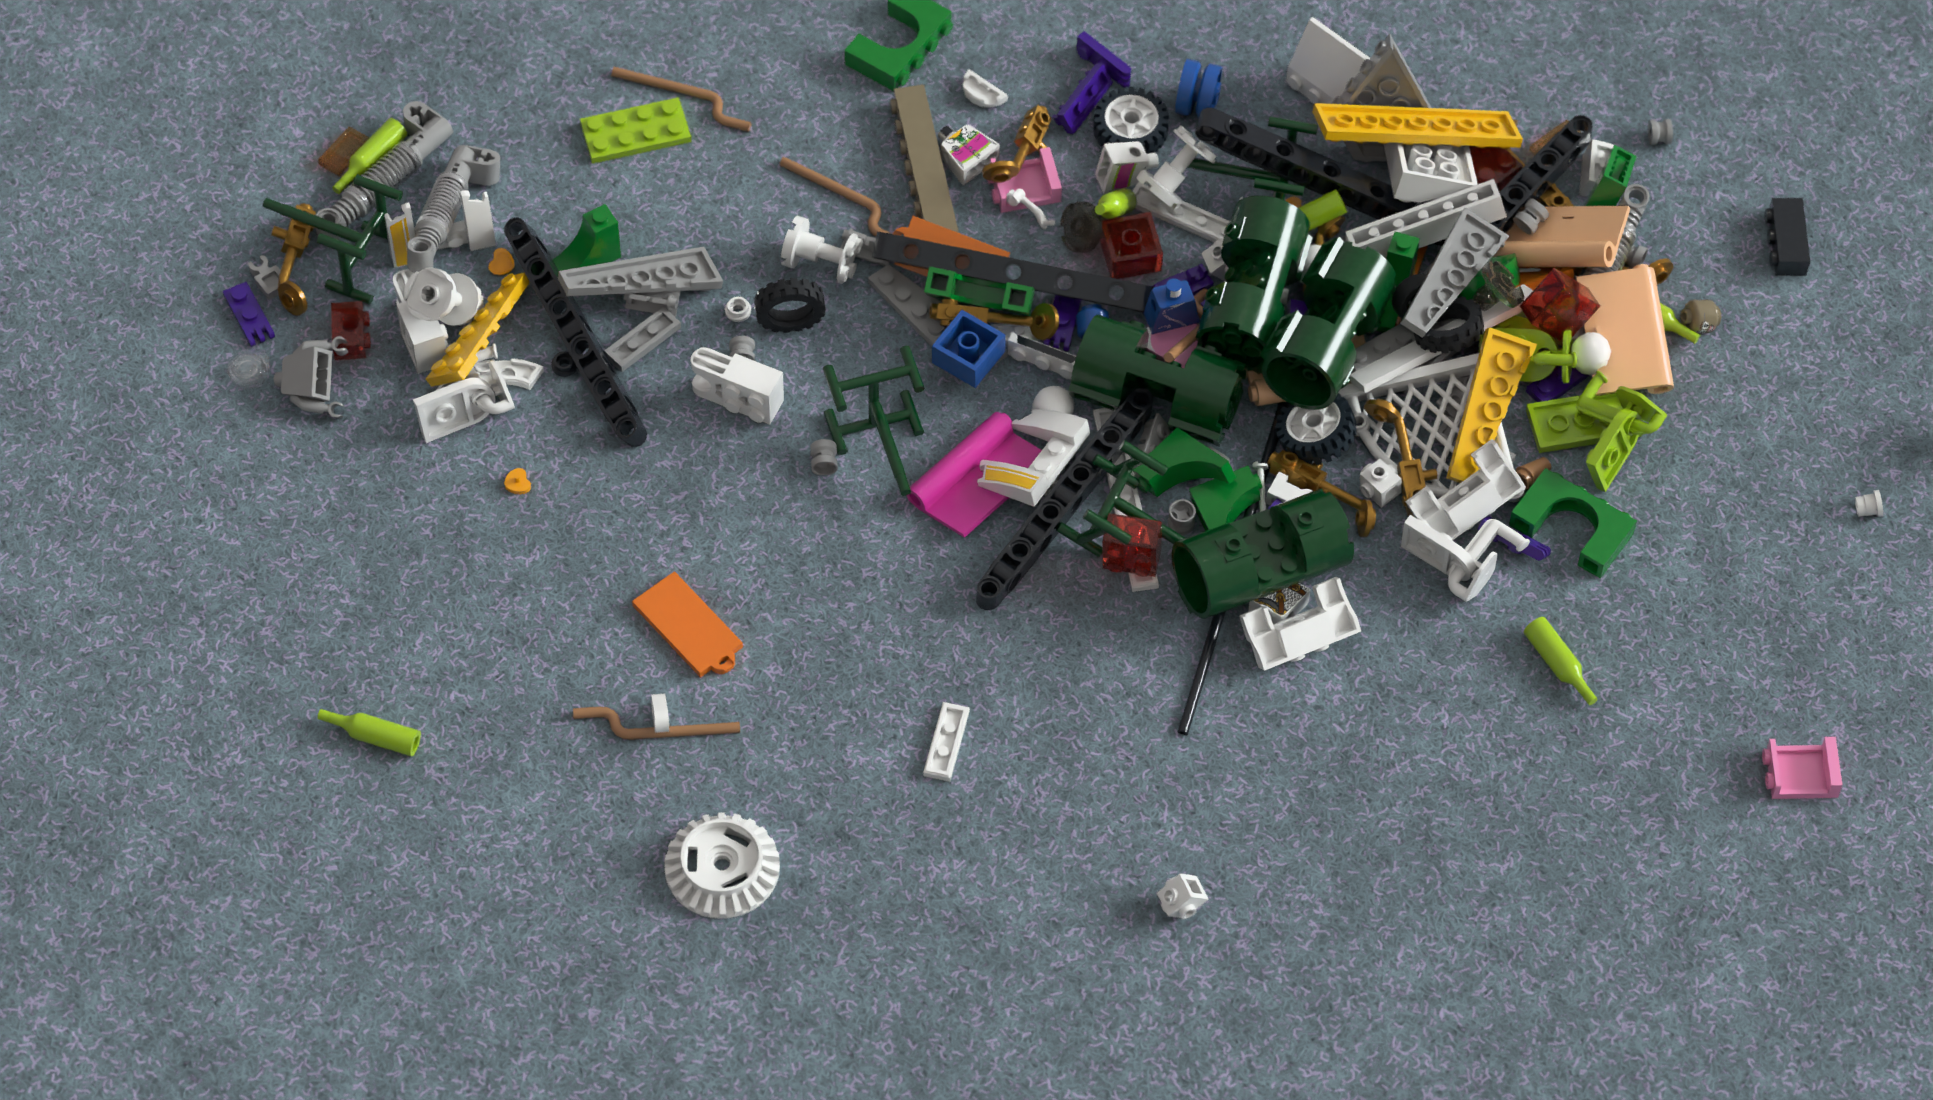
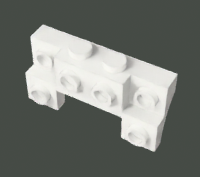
M1493 439L1470 454L1479 470L1438 500L1431 489L1426 486L1405 501L1416 519L1425 520L1432 529L1439 533L1443 532L1454 540L1526 488L1520 476Z
M1334 577L1312 586L1318 606L1278 623H1272L1268 608L1265 606L1239 615L1246 640L1251 642L1258 668L1265 671L1287 661H1299L1309 652L1326 650L1329 648V644L1361 632L1358 618L1347 599L1340 578Z

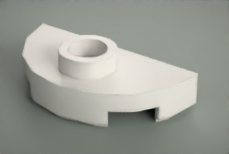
M970 69L965 73L963 91L973 104L991 108L1000 106L1008 101L1006 93Z

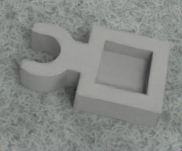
M261 255L260 262L262 265L257 267L252 262H249V271L255 276L254 281L268 300H271L278 296V279L281 270L277 265L269 268L268 259Z

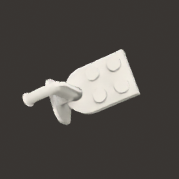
M493 343L492 346H488L483 350L480 349L475 354L478 358L476 363L493 357L497 359L496 344ZM494 360L489 361L491 381L486 382L481 379L475 368L472 367L464 380L413 399L421 433L426 443L476 424L489 414H501L515 408L502 373ZM498 395L500 401L497 402V403H495V401H496L495 396Z
M1409 515L1404 522L1401 547L1449 576L1448 586L1450 591L1467 602L1477 596L1495 570L1496 552H1491L1483 563L1477 560L1497 534L1515 545L1517 551L1525 549L1529 545L1530 540L1525 539L1496 519H1489L1483 524L1468 546L1463 549L1453 542L1449 535L1443 532L1439 533L1432 529L1425 520L1416 519ZM1470 577L1473 579L1468 588L1459 583L1460 581L1469 580Z

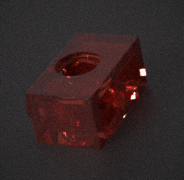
M363 301L331 303L332 340L335 337L341 336L348 342L337 346V349L346 348L348 350L346 355L340 356L333 350L334 360L366 358V349L371 348L370 333H365V327H370L369 311H364Z

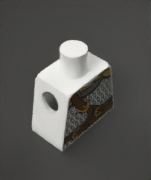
M1300 583L1249 602L1248 612L1265 606L1268 608L1272 623H1278L1297 615L1307 606L1311 589Z

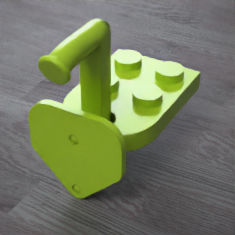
M1492 327L1493 329L1537 344L1520 381L1534 382L1542 380L1549 376L1556 366H1562V382H1570L1571 370L1577 364L1576 353L1570 354L1573 344L1571 330L1564 331L1563 348H1558L1553 337L1541 329ZM1484 333L1483 335H1480L1479 352L1482 345ZM1542 348H1548L1542 352H1539Z
M1596 371V375L1590 380L1577 400L1576 407L1582 414L1609 424L1608 428L1603 429L1599 442L1594 449L1589 451L1586 458V464L1596 488L1606 492L1634 448L1639 435L1657 431L1666 419L1667 414L1640 392L1624 386H1619L1616 390L1623 408L1622 410L1594 400L1593 397L1603 383L1606 384L1608 382L1602 372Z

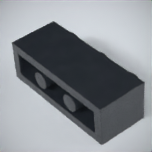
M1772 198L1770 207L1765 209V223L1770 224V229L1767 232V243L1772 245L1769 258L1770 266L1775 267V276H1806L1810 265V254L1803 198Z

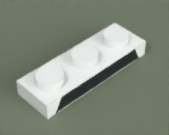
M1011 333L1008 339L1007 351L1014 359L1018 361L1025 360L1035 364L1039 369L1051 370L1059 373L1063 378L1071 379L1076 356L1016 333Z

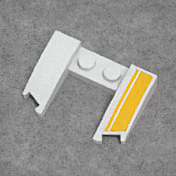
M460 191L464 221L453 223L447 239L442 245H439L437 250L448 247L457 248L466 243L469 244L470 251L496 246L487 192H483L481 201L478 199L469 200V191ZM409 203L401 205L405 214L397 216L393 220L388 213L384 214L394 268L407 265V244L409 240L415 237Z
M1034 409L1030 415L1023 419L1012 421L1013 429L1048 441V443L1029 468L1009 463L981 460L980 470L984 471L983 477L977 481L978 486L1035 507L1090 435L1087 419L1058 411Z

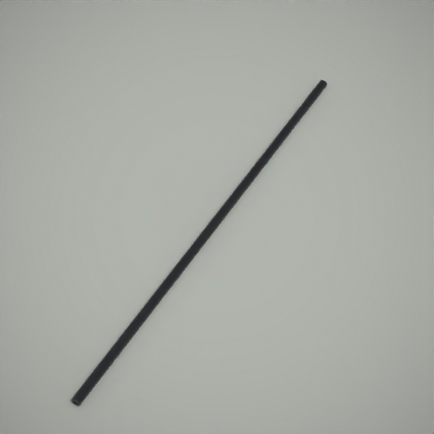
M1287 402L1278 403L1260 463L1267 464L1271 454L1276 449L1278 443L1276 419L1278 415H1282L1280 410L1283 406L1288 408ZM1268 466V469H1267V470H1264V480H1265V482H1266L1267 475H1268V472H1269V469H1270L1269 466ZM1259 501L1246 508L1243 518L1256 514ZM1226 611L1213 615L1178 728L1179 734L1187 736Z

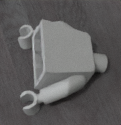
M341 336L335 337L332 342H327V340L303 342L293 351V354L283 358L282 371L276 372L274 375L275 385L281 387V393L290 396V401L303 411L319 414L329 412L334 418H343L344 416L334 414L336 406L345 407L342 403L335 401L330 405L325 404V401H330L332 351L328 350H334L340 356L346 355L348 350L346 348L337 349V346L348 342Z

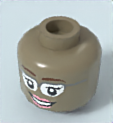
M1710 299L1690 300L1682 309L1680 320L1683 325L1696 333H1711L1721 322V310Z

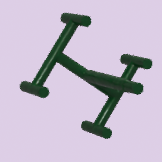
M1271 116L1268 121V127L1287 130L1286 139L1294 143L1297 142L1298 132L1317 135L1318 125ZM1194 158L1187 167L1255 180L1254 188L1273 191V197L1281 200L1285 199L1286 194L1301 197L1304 194L1305 186L1288 184L1289 180L1266 170L1216 161L1212 163L1209 160Z
M356 175L354 185L373 191L376 211L370 221L364 220L361 225L362 234L287 204L265 198L263 208L355 243L353 246L322 233L319 234L317 238L318 244L337 250L342 283L327 279L325 288L370 305L374 296L354 288L351 270L358 259L364 260L367 252L364 249L373 235L388 240L384 216L387 213L385 196L400 201L403 191Z
M910 346L900 348L905 363L904 366L838 382L833 365L824 366L823 372L838 412L847 409L842 392L868 386V419L839 426L834 410L827 409L824 411L829 431L837 446V454L843 455L848 452L843 439L844 435L877 427L902 496L909 495L911 489L888 424L909 419L914 436L923 435L924 430L909 390L900 392L904 410L888 414L884 413L879 401V383L909 376L916 393L922 392L925 389Z
M1126 440L1122 442L1119 449L1131 456V459L1115 465L1099 454H1096L1092 460L1094 465L1114 476L1116 480L1098 514L1089 509L1084 513L1083 519L1092 524L1091 528L1079 533L1063 522H1060L1056 528L1058 533L1100 557L1104 548L1093 542V539L1107 533L1127 545L1132 538L1130 534L1107 521L1114 507L1173 545L1175 542L1185 539L1179 533L1119 497L1125 484L1133 489H1136L1139 485L1140 480L1131 475L1133 469L1144 464L1161 476L1168 470L1166 465Z

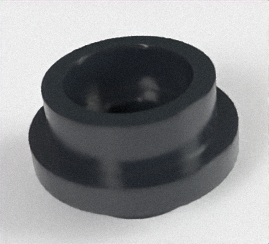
M567 351L557 353L552 359V370L558 376L567 377L574 374L577 370L574 360Z

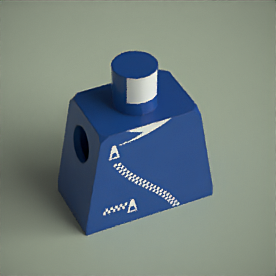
M1170 279L1166 285L1154 287L1151 290L1144 312L1151 334L1199 323L1196 301L1188 281Z

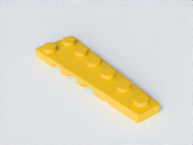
M525 272L515 275L511 273L502 279L500 288L487 298V304L476 312L473 317L474 320L460 331V337L456 342L446 348V354L443 358L432 365V371L425 378L431 387L461 381L466 378L478 360L475 354L480 349L483 350L487 347L489 341L486 338L497 332L500 327L497 322L509 314L530 283Z
M1490 327L1485 329L1447 479L1461 483L1479 470L1470 454L1491 439L1495 440L1499 425L1506 416L1508 405L1512 397L1515 396L1518 389L1517 385L1528 367L1530 356L1533 355L1537 344Z

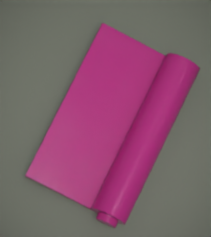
M994 412L910 486L911 493L907 495V498L920 511L965 538L1009 499L1007 496L978 486L977 481L983 477L984 471L980 470L981 460L1003 462L1029 468L1042 450L1014 434L1011 425L1012 420L1007 414Z

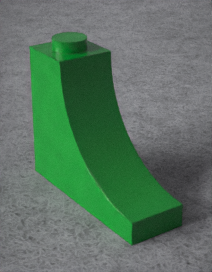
M1614 145L1584 206H1616L1627 188L1637 156Z
M606 204L582 215V224L576 237L562 253L553 259L559 271L609 263L621 258L618 221Z
M1395 231L1386 259L1396 273L1394 280L1397 287L1404 279L1415 273L1420 238ZM1392 296L1384 308L1385 312L1380 320L1381 325L1376 331L1384 333L1397 324L1399 316L1393 309Z
M1176 428L1148 454L1168 467L1163 476L1144 464L1133 469L1134 475L1140 480L1139 489L1144 493L1150 492L1156 497L1169 488L1192 479L1211 478L1230 484L1237 478L1227 459L1179 428Z
M1249 466L1235 470L1234 473L1237 478L1230 484L1212 479L1189 488L1191 503L1196 508L1197 516L1205 531L1234 522L1246 508L1261 500L1259 489L1263 488L1261 480L1257 473L1252 474Z

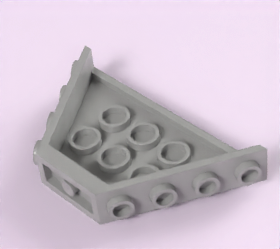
M1391 34L1385 40L1379 41L1372 57L1362 63L1355 78L1352 77L1347 82L1343 94L1337 96L1332 104L1431 108ZM1344 141L1354 160L1387 162L1384 144L1366 141L1363 143Z

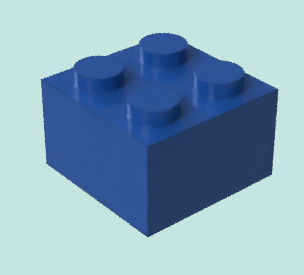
M961 310L932 345V363L976 388L1005 353V334L966 311Z

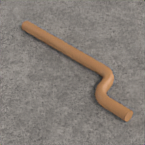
M613 67L612 77L709 100L713 103V117L719 124L747 132L750 131L751 122L729 117L722 113V99L711 90L618 67Z
M786 157L781 159L780 166L868 208L871 211L868 219V229L872 235L876 237L877 232L892 234L878 226L881 208L874 200Z
M1202 289L1194 296L1199 318L1202 317L1203 307L1200 304L1205 300L1207 289ZM1199 325L1164 354L1166 362L1170 363L1197 340L1195 337Z
M608 707L573 708L574 719L600 717L608 719L611 730L622 739L632 740L740 733V722L669 726V732L655 733L654 727L628 729L621 725L618 714Z

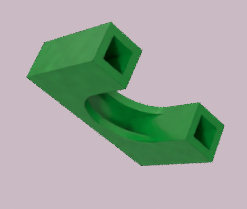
M888 0V16L913 29L917 34V38L905 47L887 48L858 34L844 50L845 65L894 92L895 88H899L900 85L904 86L908 82L910 74L914 69L921 67L924 57L929 52L935 51L942 36H947L951 32L953 27L952 11L932 0Z
M929 266L924 293L931 297L954 299L961 303L1030 316L1035 290L1029 286L1007 282V284L960 275L955 271Z
M1545 468L1511 512L1509 526L1532 538L1545 520L1556 512L1573 511L1585 516L1592 523L1595 533L1580 552L1577 566L1601 579L1633 536L1637 520L1633 519L1630 514L1614 508L1606 500L1588 493L1583 487L1574 485L1564 479L1559 473Z

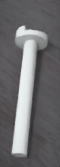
M1258 461L1252 464V468L1257 471L1263 487L1259 489L1261 498L1259 508L1261 512L1266 510L1264 470L1268 469V464H1258Z

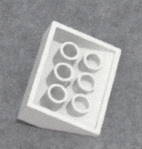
M1312 17L1288 65L1286 82L1292 89L1298 90L1306 96L1313 104H1332L1337 96L1343 94L1347 82L1352 77L1355 78L1360 72L1362 63L1370 58Z
M1391 142L1384 144L1394 198L1400 201L1426 202L1478 185L1469 146L1455 147L1441 144L1430 146L1416 143L1406 145Z

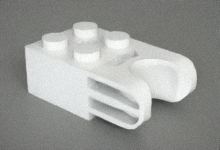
M405 269L393 276V285L398 298L396 305L401 335L419 374L431 370L432 365L441 360L446 354L445 350L449 346L446 340L448 339L445 325L439 324L438 320H421L409 312L407 299L404 298V289L408 279L414 272Z
M705 347L697 349L691 356V367L693 372L697 374L692 381V389L696 395L720 404L732 413L739 412L747 415L755 422L771 424L784 401L783 372L738 354L730 357Z

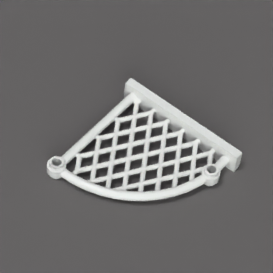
M1479 353L1411 369L1367 393H1364L1352 383L1347 384L1338 392L1350 405L1356 423L1362 424L1356 426L1357 433L1355 436H1360L1376 460L1381 459L1385 464L1392 465L1397 473V464L1390 459L1393 448L1400 453L1399 444L1396 442L1397 434L1395 428L1390 437L1382 429L1384 422L1378 421L1376 424L1367 416L1368 413L1365 409L1361 412L1359 401L1387 395L1386 401L1391 403L1393 399L1402 407L1400 414L1403 420L1406 412L1416 420L1412 432L1406 428L1410 438V448L1412 451L1415 443L1424 451L1420 461L1422 471L1427 470L1424 467L1428 456L1438 463V478L1430 480L1432 484L1425 482V485L1431 489L1434 496L1439 498L1457 485V482L1452 480L1448 489L1439 479L1443 469L1448 473L1449 465L1445 462L1449 451L1452 453L1454 451L1452 442L1455 434L1459 432L1458 426L1464 413ZM1470 375L1467 386H1464L1457 379ZM1450 380L1446 392L1436 384ZM1454 384L1464 393L1460 405L1450 396ZM1429 385L1425 397L1415 389ZM1408 390L1404 401L1395 394L1396 392ZM1433 390L1443 397L1439 409L1430 402ZM1413 395L1422 402L1419 414L1409 407ZM1448 403L1457 410L1454 422L1444 415ZM1427 407L1437 415L1433 427L1423 419ZM1441 420L1451 428L1447 440L1437 432ZM1501 422L1495 441L1513 467ZM1421 425L1430 433L1427 445L1417 437ZM1370 427L1375 430L1373 436L1369 432ZM1379 435L1389 443L1386 453L1377 444ZM1435 438L1445 446L1441 458L1431 450ZM1525 489L1508 501L1519 502L1525 495Z

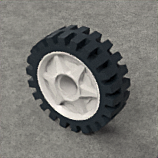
M1122 87L1118 89V94L1115 90L1109 92V97L1104 95L1101 102H1098L1094 113L1093 131L1100 147L1107 143L1140 142L1146 154H1148L1149 152L1156 153L1158 147L1161 149L1164 141L1167 139L1169 113L1165 103L1162 104V99L1159 96L1154 98L1153 92L1149 91L1145 94L1144 88H1139L1138 92H1135V87H1129V90L1126 92L1125 88Z
M1339 393L1330 406L1319 410L1304 409L1287 402L1288 408L1283 406L1280 410L1282 415H1278L1276 419V433L1283 450L1295 453L1298 459L1312 464V461H1314L1316 465H1321L1322 459H1325L1328 463L1332 461L1331 456L1340 457L1342 455L1340 450L1346 452L1349 449L1348 443L1352 444L1354 442L1353 435L1357 433V423L1353 411L1347 400Z

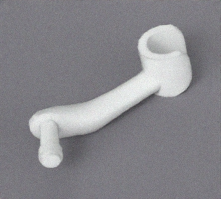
M1017 189L1016 191L1010 190L1008 192L1006 202L1011 206H1017L1020 202L1023 203L1035 215L1042 229L1055 225L1054 220L1048 221L1043 211L1025 197L1024 190Z

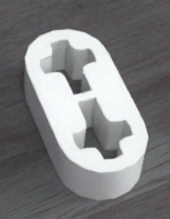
M665 694L651 695V706L655 733L669 732Z

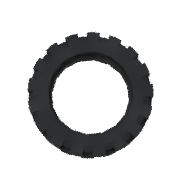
M780 279L776 283L771 282L767 284L766 288L762 287L758 291L759 294L755 295L754 302L757 321L759 324H762L764 329L768 330L770 328L772 332L803 331L804 328L809 329L814 326L813 324H818L822 320L821 317L825 316L826 307L823 289L818 287L816 282L810 283L808 279ZM787 301H803L807 303L801 308L788 311L773 308L775 305Z
M1460 296L1456 298L1436 323L1447 319H1462L1466 322L1451 330L1439 331L1430 329L1423 338L1414 333L1417 345H1420L1425 351L1429 349L1432 353L1439 351L1442 354L1453 350L1458 352L1461 351V348L1472 346V343L1474 341L1477 342L1480 339V335L1484 333L1483 316L1479 304L1476 305L1474 300H1467L1466 297Z

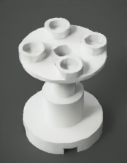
M1181 125L1178 129H1174V132L1186 145L1171 163L1165 161L1155 175L1142 169L1136 177L1142 184H1148L1149 190L1170 207L1173 206L1174 209H1177L1183 202L1174 191L1186 178L1182 173L1199 153L1212 163L1215 162L1214 159L1217 157L1202 141L1196 144L1197 140Z
M796 216L792 221L796 226L794 230L788 229L783 243L781 257L786 260L781 262L782 265L795 268L800 258L814 262L821 258L839 264L837 271L838 283H844L847 278L852 279L856 271V263L853 262L856 253L859 254L862 248L863 239L858 238L855 233L851 234L844 249L824 243V237L809 233V219Z
M432 267L412 274L404 289V298L407 299V304L409 305L407 308L413 316L426 321L440 320L451 326L468 324L478 310L481 297L480 288L476 286L470 277L460 273L448 274L441 269Z

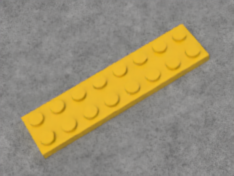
M1314 103L1312 111L1325 140L1332 142L1342 140L1357 143L1366 141L1379 142L1381 144L1391 142L1406 145L1416 143L1430 146L1441 144L1455 147L1466 145L1479 148L1490 146L1509 149L1511 147L1521 148L1523 141L1508 111Z

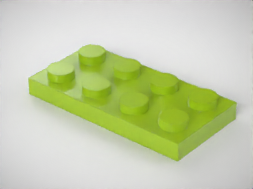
M679 97L580 118V125L592 164L692 142Z
M1617 393L1593 397L1596 401L1619 410L1623 409ZM1581 395L1526 405V413L1539 453L1597 444L1603 429L1608 428L1609 424L1578 411L1576 403Z

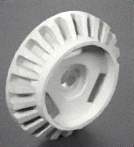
M718 813L717 816L709 817V814L702 816V819L699 821H690L684 830L680 829L676 833V838L670 842L668 852L665 855L666 881L674 897L690 911L710 918H732L751 912L770 896L779 877V854L773 838L768 836L767 831L763 827L757 826L754 820L750 818L745 820L739 814L725 816V813ZM725 834L734 835L739 838H742L743 840L748 842L749 845L745 847L742 844L728 838L727 836H725ZM690 850H698L697 872H689L687 869V856ZM724 859L730 863V866L725 870H718L714 864L716 861ZM744 876H747V879L741 882L740 884H737L732 887L722 888Z

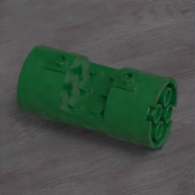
M1260 195L1245 197L1235 204L1230 223H1228L1224 230L1225 236L1221 250L1222 260L1229 269L1224 276L1225 282L1209 288L1205 294L1203 313L1195 337L1198 341L1197 346L1203 348L1205 345L1215 347L1220 350L1219 353L1223 357L1247 364L1248 371H1254L1257 374L1262 373L1264 359L1260 356V353L1280 318L1285 316V309L1280 302L1283 289L1301 280L1313 238L1308 234L1310 222L1299 208L1287 201Z
M1340 237L1321 245L1302 279V282L1306 285L1304 301L1308 309L1304 315L1297 310L1281 317L1260 353V356L1264 359L1262 365L1263 378L1277 396L1294 406L1319 410L1330 406L1340 389L1349 383L1351 379L1350 374L1355 367L1354 363L1356 361V349L1351 339L1355 335L1361 336L1368 332L1373 333L1381 325L1380 320L1385 312L1384 308L1396 288L1394 280L1396 273L1385 257L1368 246L1364 250L1353 246L1352 242H1344Z
M1096 314L1086 329L1075 359L1071 384L1068 389L1070 396L1115 411L1134 389H1148L1154 397L1173 403L1168 421L1171 431L1179 428L1195 439L1220 447L1225 437V433H1222L1224 428L1229 430L1239 407L1244 391L1242 390L1243 383H1241V378H1247L1248 365L1223 357L1219 353V349L1209 345H1205L1204 348L1197 346L1191 353L1184 368H1181L1182 365L1176 361L1168 363L1157 360L1156 355L1146 352L1149 333L1144 324L1135 320H1130L1129 323L1125 321L1119 322Z
M1321 488L1232 523L1223 524L1177 541L1172 547L1171 558L1174 575L1179 587L1178 593L1190 614L1194 613L1199 618L1205 619L1347 566L1354 557V543L1348 541L1346 530L1350 528L1348 519L1334 495L1330 492L1324 493Z

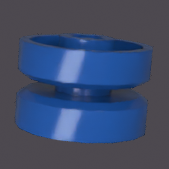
M1191 59L1185 61L1176 97V114L1189 116L1193 111L1195 102H1197L1196 115L1198 119L1203 109H1215L1221 90L1222 66L1209 63L1201 78L1202 66L1200 61Z

